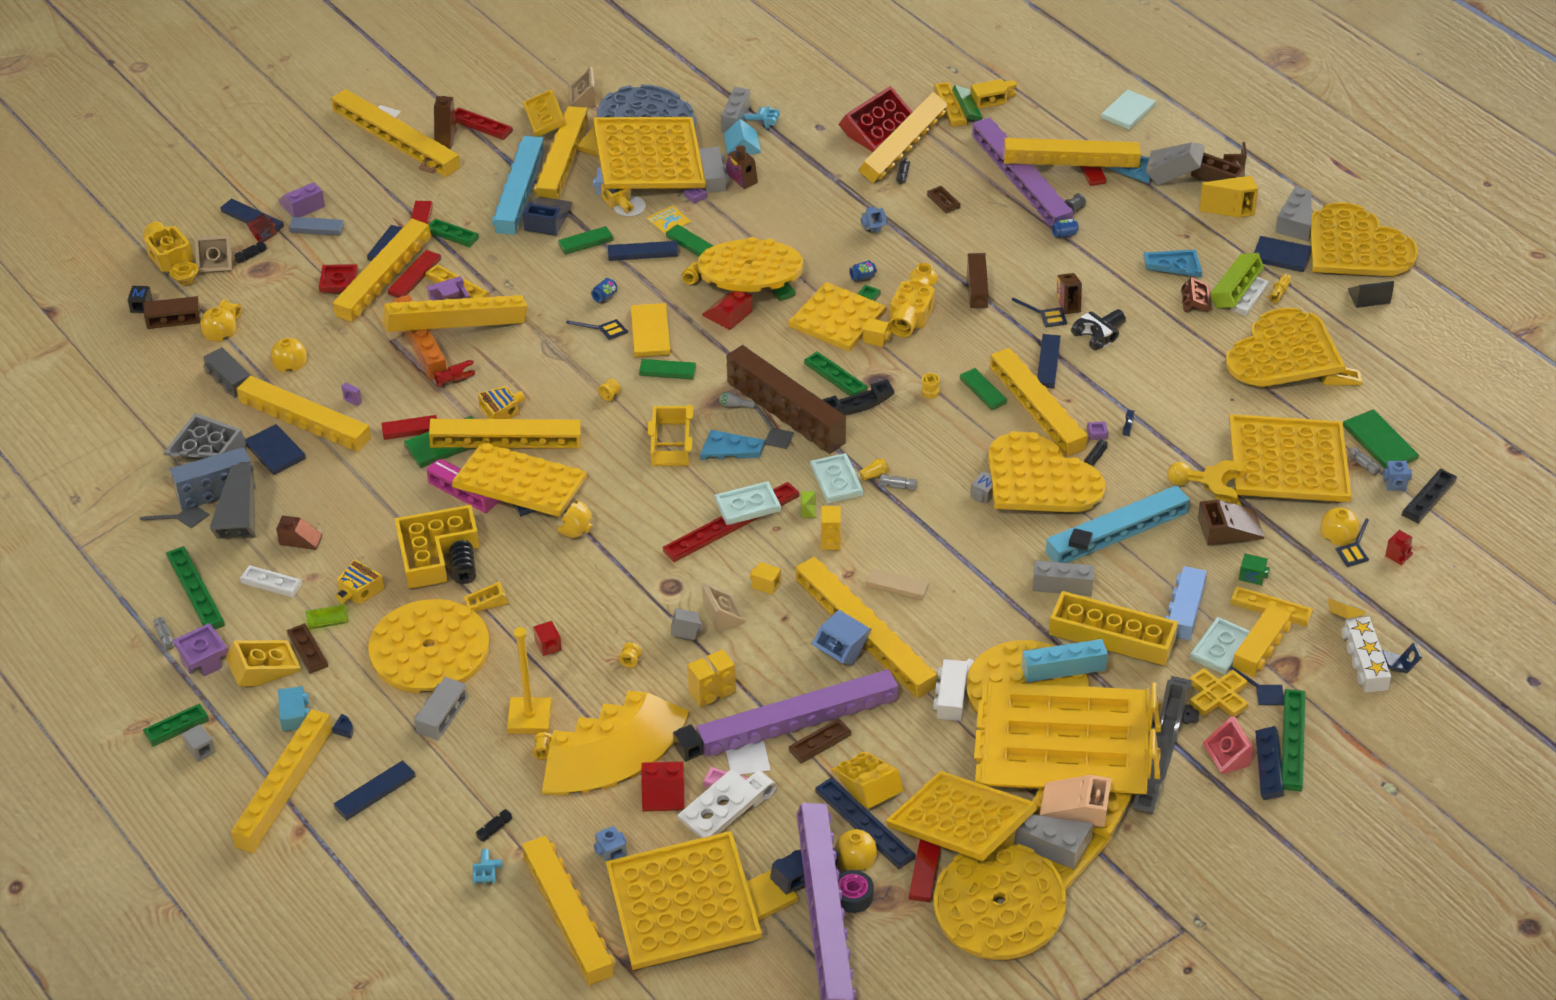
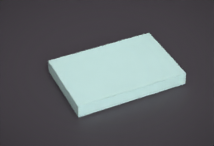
M1127 90L1102 113L1101 118L1130 130L1156 105V101Z
M846 453L810 461V466L827 504L863 496V489Z
M769 481L714 495V500L726 525L781 511V505Z
M1217 617L1193 649L1189 659L1226 675L1233 665L1235 652L1250 631Z

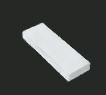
M1257 277L1237 305L1231 307L1230 310L1247 316L1269 286V281Z
M251 565L247 567L240 577L242 584L292 598L302 586L301 579Z

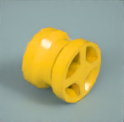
M608 378L605 384H601L598 387L599 395L606 401H611L614 395H618L621 392L620 384L613 378Z
M625 643L622 652L618 656L619 663L627 668L636 667L638 658L642 654V649L635 643Z

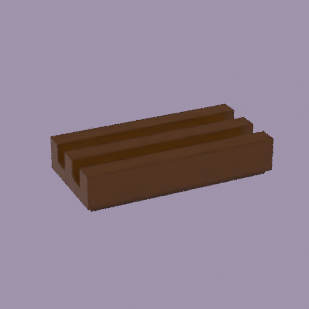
M938 186L927 191V196L946 214L949 213V210L954 211L955 207L957 209L960 208V202L944 187Z

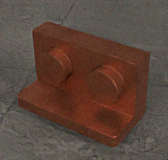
M1190 277L1187 283L1185 282L1181 287L1183 311L1188 312L1193 306L1198 310L1208 312L1211 309L1209 284Z

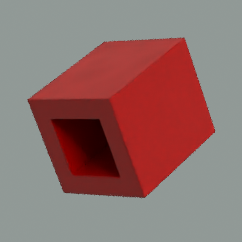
M553 621L533 626L534 639L542 656L562 650L561 638Z

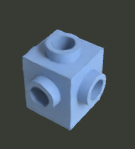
M867 208L866 212L861 214V225L865 227V231L871 230V233L881 231V227L887 225V217L883 208Z
M1388 461L1387 467L1383 469V480H1385L1387 490L1406 491L1408 480L1412 478V470L1408 469L1407 461Z
M615 826L603 829L595 834L596 843L594 844L596 854L598 856L601 855L604 861L627 856L626 839L622 832L619 833Z

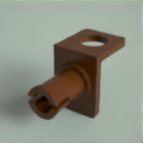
M1242 142L1241 154H1224L1223 159L1245 167L1247 158L1245 142Z

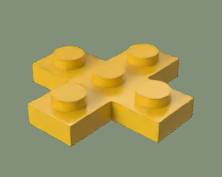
M1203 668L1189 678V680H1192L1191 685L1200 692L1190 699L1189 705L1197 709L1202 716H1206L1217 707L1234 717L1248 709L1249 703L1237 694L1247 687L1248 681L1234 670L1217 679Z

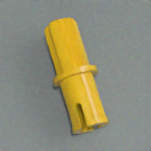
M1283 274L1279 281L1274 284V289L1268 296L1269 300L1272 299L1271 302L1278 303L1281 296L1286 293L1287 286L1291 282L1289 274Z

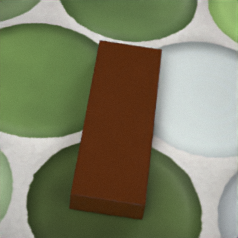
M305 623L286 630L289 639L309 674L328 667L327 660Z
M838 718L790 745L789 752L802 764L850 737L851 730Z

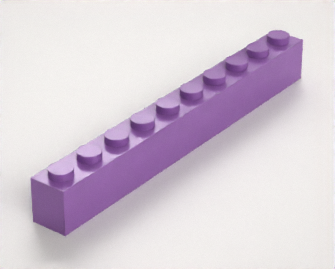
M991 118L973 122L972 137L1051 228L1052 224L1056 221L1070 219L1074 216L1073 210L1068 207L1063 198H1060L1055 189L1048 184L1047 180L1039 174V171L1032 164H1004L1003 144L1004 138L1008 137L999 128L997 123Z
M887 669L696 726V731L703 740L704 756L717 755L730 749H737L740 746L757 743L761 740L774 738L865 709L898 700V685L890 670Z
M801 803L796 817L820 999L855 1000L856 990L852 988L853 970L849 967L850 949L846 946L847 929L844 928L843 924L845 912L841 908L840 903L842 891L838 888L839 871L835 867L836 851L833 850L832 846L834 834L833 831H830L831 814L827 810V804Z

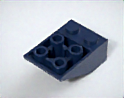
M538 197L529 202L522 214L524 230L557 235L572 206V202L546 197Z

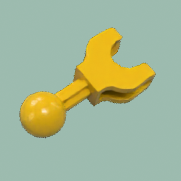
M1223 460L1214 466H1206L1205 472L1191 470L1184 462H1175L1169 466L1167 477L1173 485L1183 486L1189 481L1202 483L1204 489L1212 492L1217 500L1235 503L1238 495L1233 488L1226 486V484L1233 478H1243L1247 469L1242 463Z

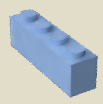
M1183 566L1182 573L1177 574L1176 585H1178V588L1174 587L1172 599H1174V602L1170 601L1168 613L1171 614L1170 616L1166 615V619L1178 621L1176 638L1191 640L1205 587L1207 574L1205 570Z

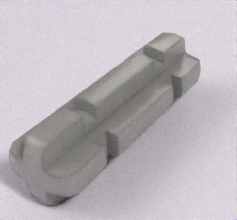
M1358 448L1350 449L1349 457L1372 475L1380 472V465Z
M882 474L880 485H890V487L901 489L907 487L908 490H916L917 480L911 478L907 480L905 477L898 476L889 477V475Z
M155 618L153 621L154 626L157 629L163 647L165 649L173 648V639L164 618Z

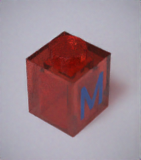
M264 213L246 224L258 242H265L277 234L274 228L276 226L275 222L271 217L267 218Z

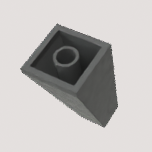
M238 462L237 465H231L210 524V530L216 538L255 536L254 469L247 462Z

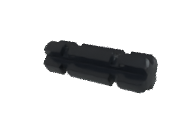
M908 158L901 159L896 177V181L899 184L906 182L910 167Z
M260 241L256 243V246L252 245L242 250V252L235 253V261L241 263L245 261V258L247 260L259 254V251L260 253L267 249L266 244Z
M1100 439L1084 459V462L1094 466L1095 462L1098 461L1107 449L1108 442Z
M507 809L502 810L499 813L500 816L496 815L484 825V828L481 827L476 831V837L481 842H484L489 838V835H493L503 827V823L506 824L512 819L511 812Z

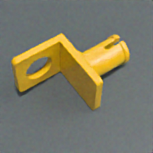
M601 185V197L610 208L619 205L626 214L634 210V206L629 202L631 200V189H623L612 194Z

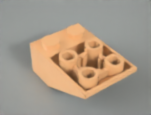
M1086 775L1045 783L1040 816L1094 823L1093 826L1104 827L1112 778Z

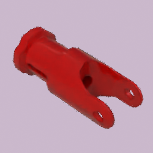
M467 360L450 366L447 370L434 372L437 386L442 387L445 383L456 382L475 375L476 372L474 370L463 372L466 367L473 365L474 361Z

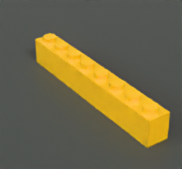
M932 92L864 161L858 171L872 183L877 179L881 180L886 175L885 171L889 172L894 167V162L898 163L904 156L903 153L907 154L913 147L911 144L916 145L921 139L920 135L924 136L929 131L928 127L932 128L938 121L937 118L941 119L946 113L944 109L948 104Z
M568 106L566 112L563 113L566 125L559 127L558 132L555 133L550 153H547L546 163H543L542 173H539L538 183L534 186V193L537 194V198L559 199L576 155L577 145L581 141L588 123L587 108Z
M1004 138L1003 159L1004 164L1139 168L1141 150L1139 142Z
M411 218L333 302L335 316L354 322L430 240L429 224Z
M522 295L393 302L384 304L382 322L387 332L517 324L525 322L528 305Z
M1010 347L990 355V369L1066 456L1086 449L1088 440L1086 432L1077 425V422L1069 416L1066 409L1061 407L1057 399L1048 392L1037 376L1032 374L1028 366L1019 359V356Z
M249 376L237 388L239 402L307 430L347 449L359 452L371 440L369 425L253 376Z
M430 419V448H478L481 443H489L500 448L580 449L581 420Z
M313 709L310 710L231 830L235 848L250 853L255 852L332 733L330 714Z
M546 835L523 843V858L588 986L613 977L614 958L612 954H607V947L603 937H598L596 923L590 921L587 906H582L578 889L574 890L571 875L565 873L564 862L561 857H557L554 843H550Z

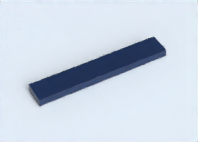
M832 777L815 788V793L854 829L864 830L869 833L875 840L877 850L898 870L915 859L914 852Z

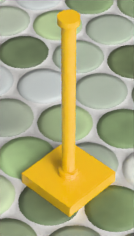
M524 627L514 629V637L517 639L523 697H510L507 734L549 733L552 698L531 696L525 643L527 632Z

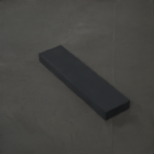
M1440 468L1404 508L1401 516L1419 524L1456 482L1457 476Z

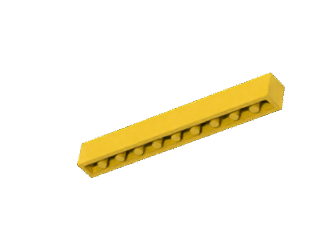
M344 89L331 97L334 112L420 163H423L429 157L433 161H428L426 165L430 168L439 165L435 170L442 176L447 177L460 169L459 154L362 99L355 93Z
M814 556L795 566L796 581L831 615L841 610L872 629L863 647L886 669H889L891 674L915 698L918 699L936 688L937 674L935 670L930 668L920 656H917L910 646L899 638L896 632H892L886 623L874 614L871 608L866 607L861 599L850 591L847 585H844L834 573H831L826 568L823 562H820Z

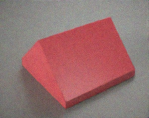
M1231 716L1202 742L1220 773L1225 774L1250 766L1253 746L1234 716Z

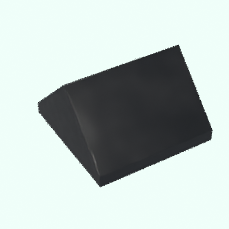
M1394 281L1358 285L1348 288V292L1356 308L1391 304Z

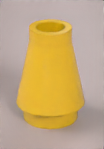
M692 262L682 272V280L689 285L698 281V262Z
M877 458L860 470L859 473L863 481L880 477L882 474L886 475L889 472V468L883 458Z

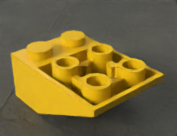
M1245 176L1203 182L1199 211L1237 218L1255 215L1258 187L1253 177Z
M869 752L858 753L856 757L842 761L838 766L832 768L833 773L851 795L868 809L904 791L898 769Z

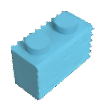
M303 686L278 689L282 731L298 730L310 712L309 708H306V705H309L308 692L304 693Z

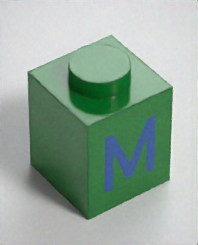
M1245 553L1240 567L1239 581L1262 586L1264 578L1268 579L1270 567H1267L1268 558Z

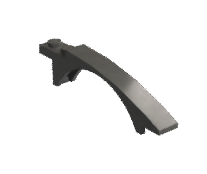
M1171 676V679L1167 681L1160 715L1161 732H1156L1157 748H1160V779H1154V760L1152 758L1150 779H1147V794H1136L1132 806L1133 810L1150 814L1154 813L1178 737L1192 680Z

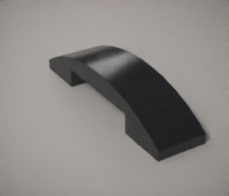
M886 379L871 384V390L839 400L835 395L822 400L842 414L851 415L868 410L884 402L894 394V389L889 380Z

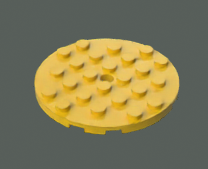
M749 237L748 239L723 242L706 249L698 259V273H701L703 280L708 283L714 282L717 284V287L732 291L757 292L765 287H770L771 290L780 288L787 281L794 282L803 272V258L801 254L794 248L776 242L774 239L763 240Z
M426 599L405 604L383 617L371 633L368 652L371 666L377 672L378 677L388 685L409 693L420 694L421 691H433L434 693L435 687L442 682L444 677L465 683L476 675L488 657L490 640L486 624L469 607L451 600ZM432 642H433V644H434L433 646H429V647H425V646H424V645H427V644H432Z
M1016 640L991 647L973 662L967 675L966 695L973 712L978 714L979 700H982L983 684H987L989 681L996 683L1089 687V681L1086 674L1026 682L1022 670L1023 651L1053 647L1054 645L1035 640Z
M1004 842L983 861L961 853L955 856L946 869L944 868L940 873L933 896L935 916L945 936L963 951L991 960L1015 959L1040 949L1057 933L1066 911L1065 886L1055 866L1046 857L1043 858L1035 853L1034 849L1021 844H1017V846L1004 844ZM1003 897L1005 902L1001 905V903H996L994 899Z

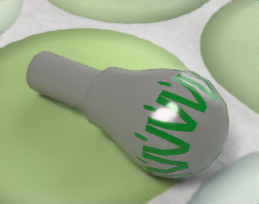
M725 391L719 397L720 404L725 408L743 406L754 409L755 401L741 399V397L732 392Z

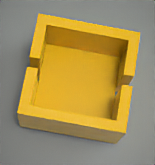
M724 649L707 656L708 661L717 672L712 670L704 658L687 664L688 692L700 708L713 703L717 697L721 699L736 692L735 664Z

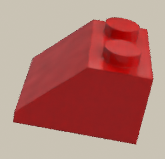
M732 291L704 311L702 316L731 330L752 313V295L746 292Z
M684 761L641 763L642 812L683 811L685 809Z

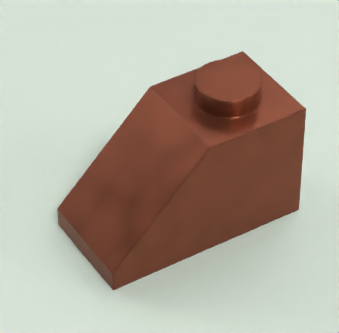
M282 515L276 528L279 545L317 550L322 538V534L299 517Z

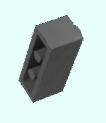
M223 347L203 356L205 362L203 367L206 373L211 374L215 382L223 386L226 393H230L234 398L238 397L237 388L251 375Z

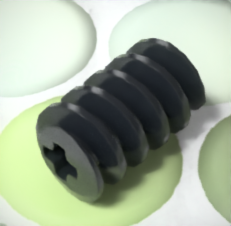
M465 540L457 541L449 548L451 577L459 584H469L476 578L473 546Z

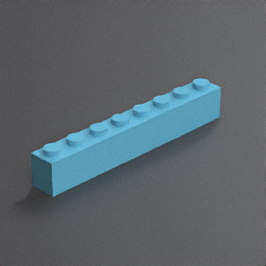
M523 136L522 142H519L518 152L515 153L514 163L511 164V173H508L507 184H504L503 187L504 193L500 195V204L496 206V215H493L492 218L495 233L516 235L544 153L543 137Z
M1177 485L1165 489L1157 494L1150 495L1147 498L1074 527L1093 532L1088 551L1068 546L1074 529L1070 528L1047 538L1045 552L1053 562L1069 563L1187 514L1190 499Z

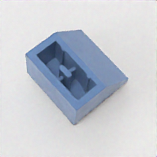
M838 610L820 626L812 645L843 664L854 665L872 629L843 611Z

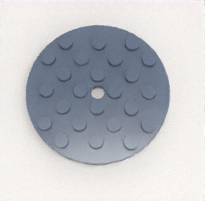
M641 84V87H632L631 85L621 87L617 92L607 94L601 100L597 109V117H692L694 128L696 127V117L690 104L681 100L680 95L654 85Z

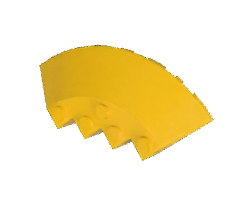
M627 690L624 706L603 703L599 719L578 717L575 732L554 730L549 745L542 794L569 795V792L582 791V794L589 793V790L600 787L602 790L616 786L617 782L628 777H636L641 774V763L658 762L665 755V751L674 745L673 732L685 727L689 710L648 692Z

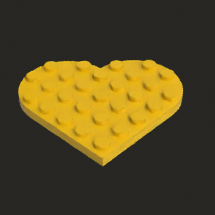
M1347 202L1329 203L1323 205L1322 209L1315 210L1311 216L1312 272L1394 277L1410 270L1417 260L1418 248L1410 236L1407 238L1398 229L1380 226L1379 219L1373 212L1370 214L1364 210L1365 207Z
M1278 308L1259 316V320L1252 325V336L1236 342L1226 355V366L1229 373L1243 383L1258 387L1337 374L1346 370V366L1323 321L1314 313L1310 312L1307 314L1299 308Z
M1011 431L995 439L989 447L988 465L989 473L992 477L994 509L1082 512L1092 509L1093 505L1100 503L1104 497L1106 483L1096 468L1080 461L1076 457L1065 458L1059 446L1036 432Z

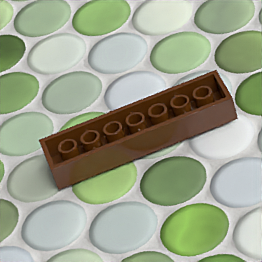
M744 345L739 346L726 355L727 382L741 391L743 395L748 396L756 404L765 408L769 413L775 415L780 421L792 427L794 431L799 432L807 440H810L828 454L833 453L846 444V416Z

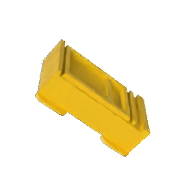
M693 405L653 406L652 421L648 422V435L651 436V466H689V452L692 451L690 421L693 419ZM658 425H685V442H657ZM657 446H685V451H657Z

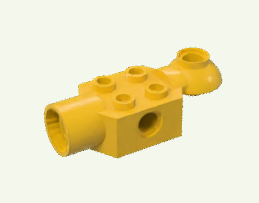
M161 222L148 224L143 231L148 256L161 272H169L170 276L179 282L180 285L187 286L192 284L199 268L197 264L192 262L194 257L190 242L176 226L165 227Z
M919 263L911 271L909 281H902L890 303L889 329L898 337H909L915 328H924L935 306V289L932 285L938 281V275L928 263Z

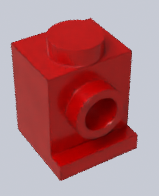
M1399 529L1388 540L1385 556L1402 566L1413 555V552H1411L1413 537Z

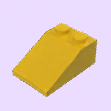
M288 640L233 641L226 656L227 663L238 687L259 686L301 670V666Z

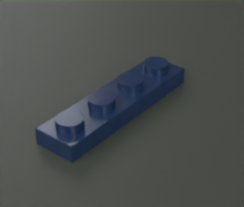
M1276 726L1256 730L1261 797L1263 800L1284 796L1278 730Z

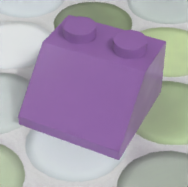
M315 182L293 190L278 199L279 203L292 217H302L325 207L323 191Z

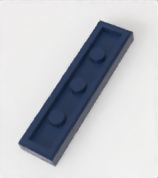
M232 198L220 207L222 213L261 231L269 229L267 233H272V236L284 227L282 221Z
M677 241L608 245L609 261L678 256Z
M1042 335L1037 378L1046 388H1055L1061 335Z
M402 760L333 803L334 808L347 821L415 778V772Z

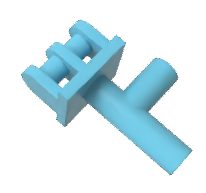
M767 106L766 109L760 107L757 114H744V121H764L765 128L768 129L770 125L776 124L780 111L778 109H770V106Z
M488 849L481 850V863L473 864V885H477V882H482L483 884L492 882L494 884L496 881L495 868H502V859L489 860L490 851Z

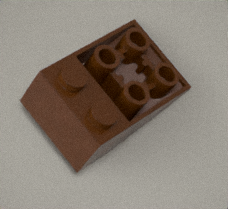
M1219 499L1200 502L1198 520L1207 545L1264 539V534L1254 509Z

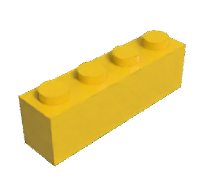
M1269 604L1235 652L1232 666L1252 677H1255L1258 671H1262L1267 658L1273 656L1276 645L1279 646L1282 643L1285 632L1289 633L1293 624L1290 621L1292 613Z

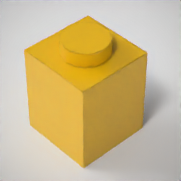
M868 318L863 328V343L884 347L886 341H889L891 337L889 322Z
M759 562L750 573L752 588L773 595L781 584V568Z

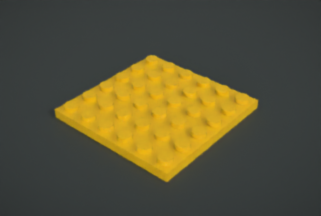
M593 117V128L604 189L705 188L706 181L692 117Z
M1230 414L1229 429L1232 461L1242 463L1247 469L1243 478H1234V490L1237 495L1351 502L1352 494L1342 421Z
M732 831L605 861L632 970L762 938V932Z

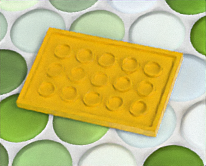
M481 443L454 478L452 487L560 517L586 480L587 471L547 461L543 458L529 456L525 453L511 451L507 448L496 447L489 443Z
M939 771L886 820L889 828L983 861L1037 810V806L1033 801Z

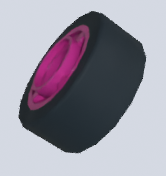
M848 870L839 874L838 888L842 891L841 908L849 913H857L867 909L873 902L874 884L872 879L866 873L859 870Z

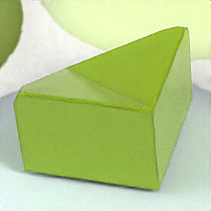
M815 491L801 492L802 518H816Z

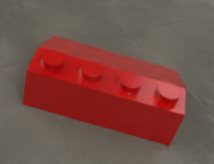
M889 86L845 114L838 125L849 138L874 152L913 112L897 92Z

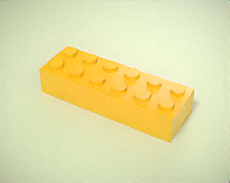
M1062 591L1050 617L1049 635L1078 643L1102 639L1107 651L1166 666L1177 637L1178 621Z

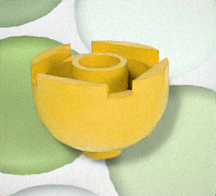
M214 307L202 315L200 329L207 340L223 341L224 337L228 336L230 338L236 333L237 324L234 315L228 309Z
M283 338L277 341L271 350L273 367L281 372H286V369H292L293 372L303 368L307 363L305 346L295 338Z
M576 499L575 503H572L562 518L564 524L558 526L557 532L573 539L580 537L583 533L588 534L593 526L590 523L592 514L588 506Z
M1333 508L1323 516L1320 534L1322 538L1331 540V543L1334 545L1343 546L1351 544L1359 535V520L1356 514L1347 508Z
M848 830L836 841L834 849L839 853L837 865L841 869L848 871L866 868L867 871L875 864L877 859L876 843L872 836L864 830Z

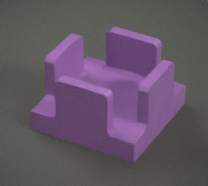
M461 276L427 286L429 300L469 298Z
M210 623L173 640L174 646L179 652L181 663L189 674L193 673V670L200 667L203 676L221 669L220 657L223 659L228 653L227 646Z

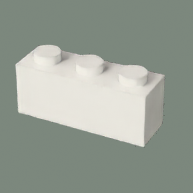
M943 659V666L938 667L937 679H941V681L936 682L935 694L939 696L934 698L933 710H937V719L961 721L967 680V661Z

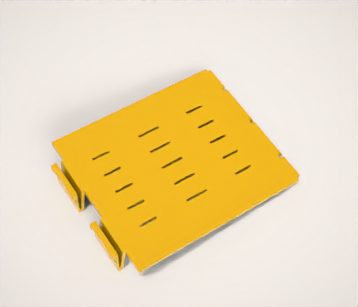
M990 681L987 684H983L982 700H979L976 729L979 730H976L974 759L977 760V763H980L976 764L975 782L985 786L1044 789L1047 782L1094 775L1112 778L1110 792L1147 794V779H1150L1152 758L1154 760V779H1160V748H1157L1156 732H1161V702H1158L1156 683H1151L1150 697L1149 688L1142 690L996 683ZM1153 712L1155 714V729H1151Z

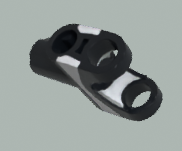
M1120 309L1114 310L1102 318L1091 311L1074 322L1071 333L1075 336H1093L1089 346L1093 350H1099L1117 339L1119 331L1116 328L1126 322V317Z

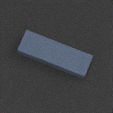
M293 217L289 231L292 233L341 235L344 221L339 219Z

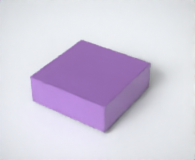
M689 188L684 191V197L693 204L708 197L707 192L702 188Z
M345 382L342 385L343 399L359 406L362 403L360 389Z
M1106 422L1087 423L1086 428L1089 440L1108 439L1109 434Z

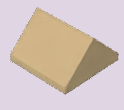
M591 66L569 86L570 106L572 107L596 106L593 68Z
M230 235L194 237L198 272L229 271L233 269L234 254Z
M706 583L702 585L703 606L717 632L742 625L746 622L732 594Z

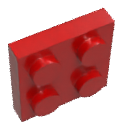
M358 264L322 265L319 293H342L357 277Z

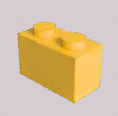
M821 506V550H841V506Z

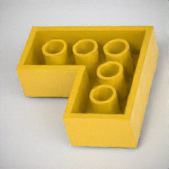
M471 505L394 518L408 589L447 582L442 554L449 553V548L453 543L465 540L472 544L473 549L480 548L478 531Z

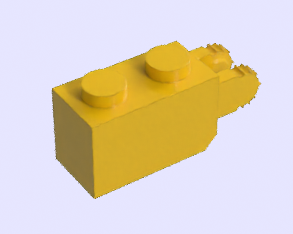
M1002 79L972 84L971 95L978 109L1002 105L1007 102V98L1016 96L1014 88L1017 87V82L1014 80L1003 82Z

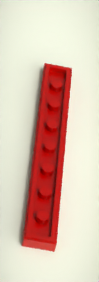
M789 482L773 489L781 506L799 497V491ZM721 516L663 546V552L673 562H676L760 517L726 525Z

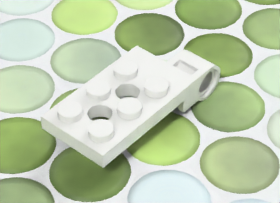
M731 769L680 812L678 819L699 838L719 834L749 807L753 806L756 808L764 800L772 797L777 789V784L762 771L755 772L745 780ZM721 800L729 801L726 805H718ZM706 813L713 814L710 819L702 818Z

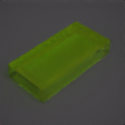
M345 604L306 611L309 630L348 623Z

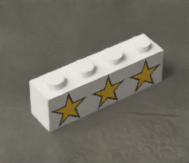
M1370 617L1346 619L1345 626L1342 628V638L1346 639L1347 652L1352 656L1353 669L1357 670L1359 685H1362L1364 693L1389 690L1391 675Z

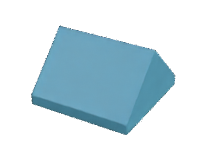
M739 119L724 133L727 155L735 151L737 146H745L748 154L761 153L757 130L743 120Z

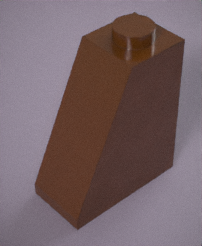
M437 96L434 104V140L451 149L457 130L453 97Z
M968 253L966 282L970 308H988L989 291L985 253Z

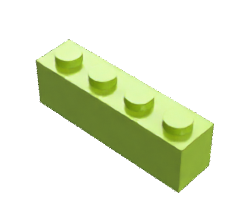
M1247 253L1238 256L1210 293L1216 308H1230L1237 305L1264 268L1259 253Z

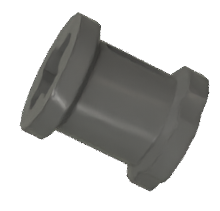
M1080 193L1075 194L1072 199L1064 201L1073 210V213L1076 212V209L1083 208L1086 205V200Z

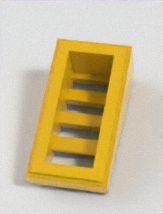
M1346 368L1345 372L1321 376L1323 385L1362 384L1360 371Z
M500 581L464 596L466 606L475 612L509 603Z

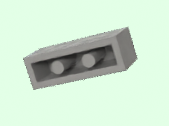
M733 88L721 115V132L725 133L739 119L744 121V114H747L750 107V89Z
M719 147L700 148L699 152L706 181V192L726 191L729 177L728 174H725L727 171L723 153H720Z
M1035 560L1032 591L1060 594L1062 591L1076 595L1092 596L1094 566Z
M444 677L442 682L435 687L432 696L427 698L422 710L415 715L416 733L439 740L468 699L467 685Z

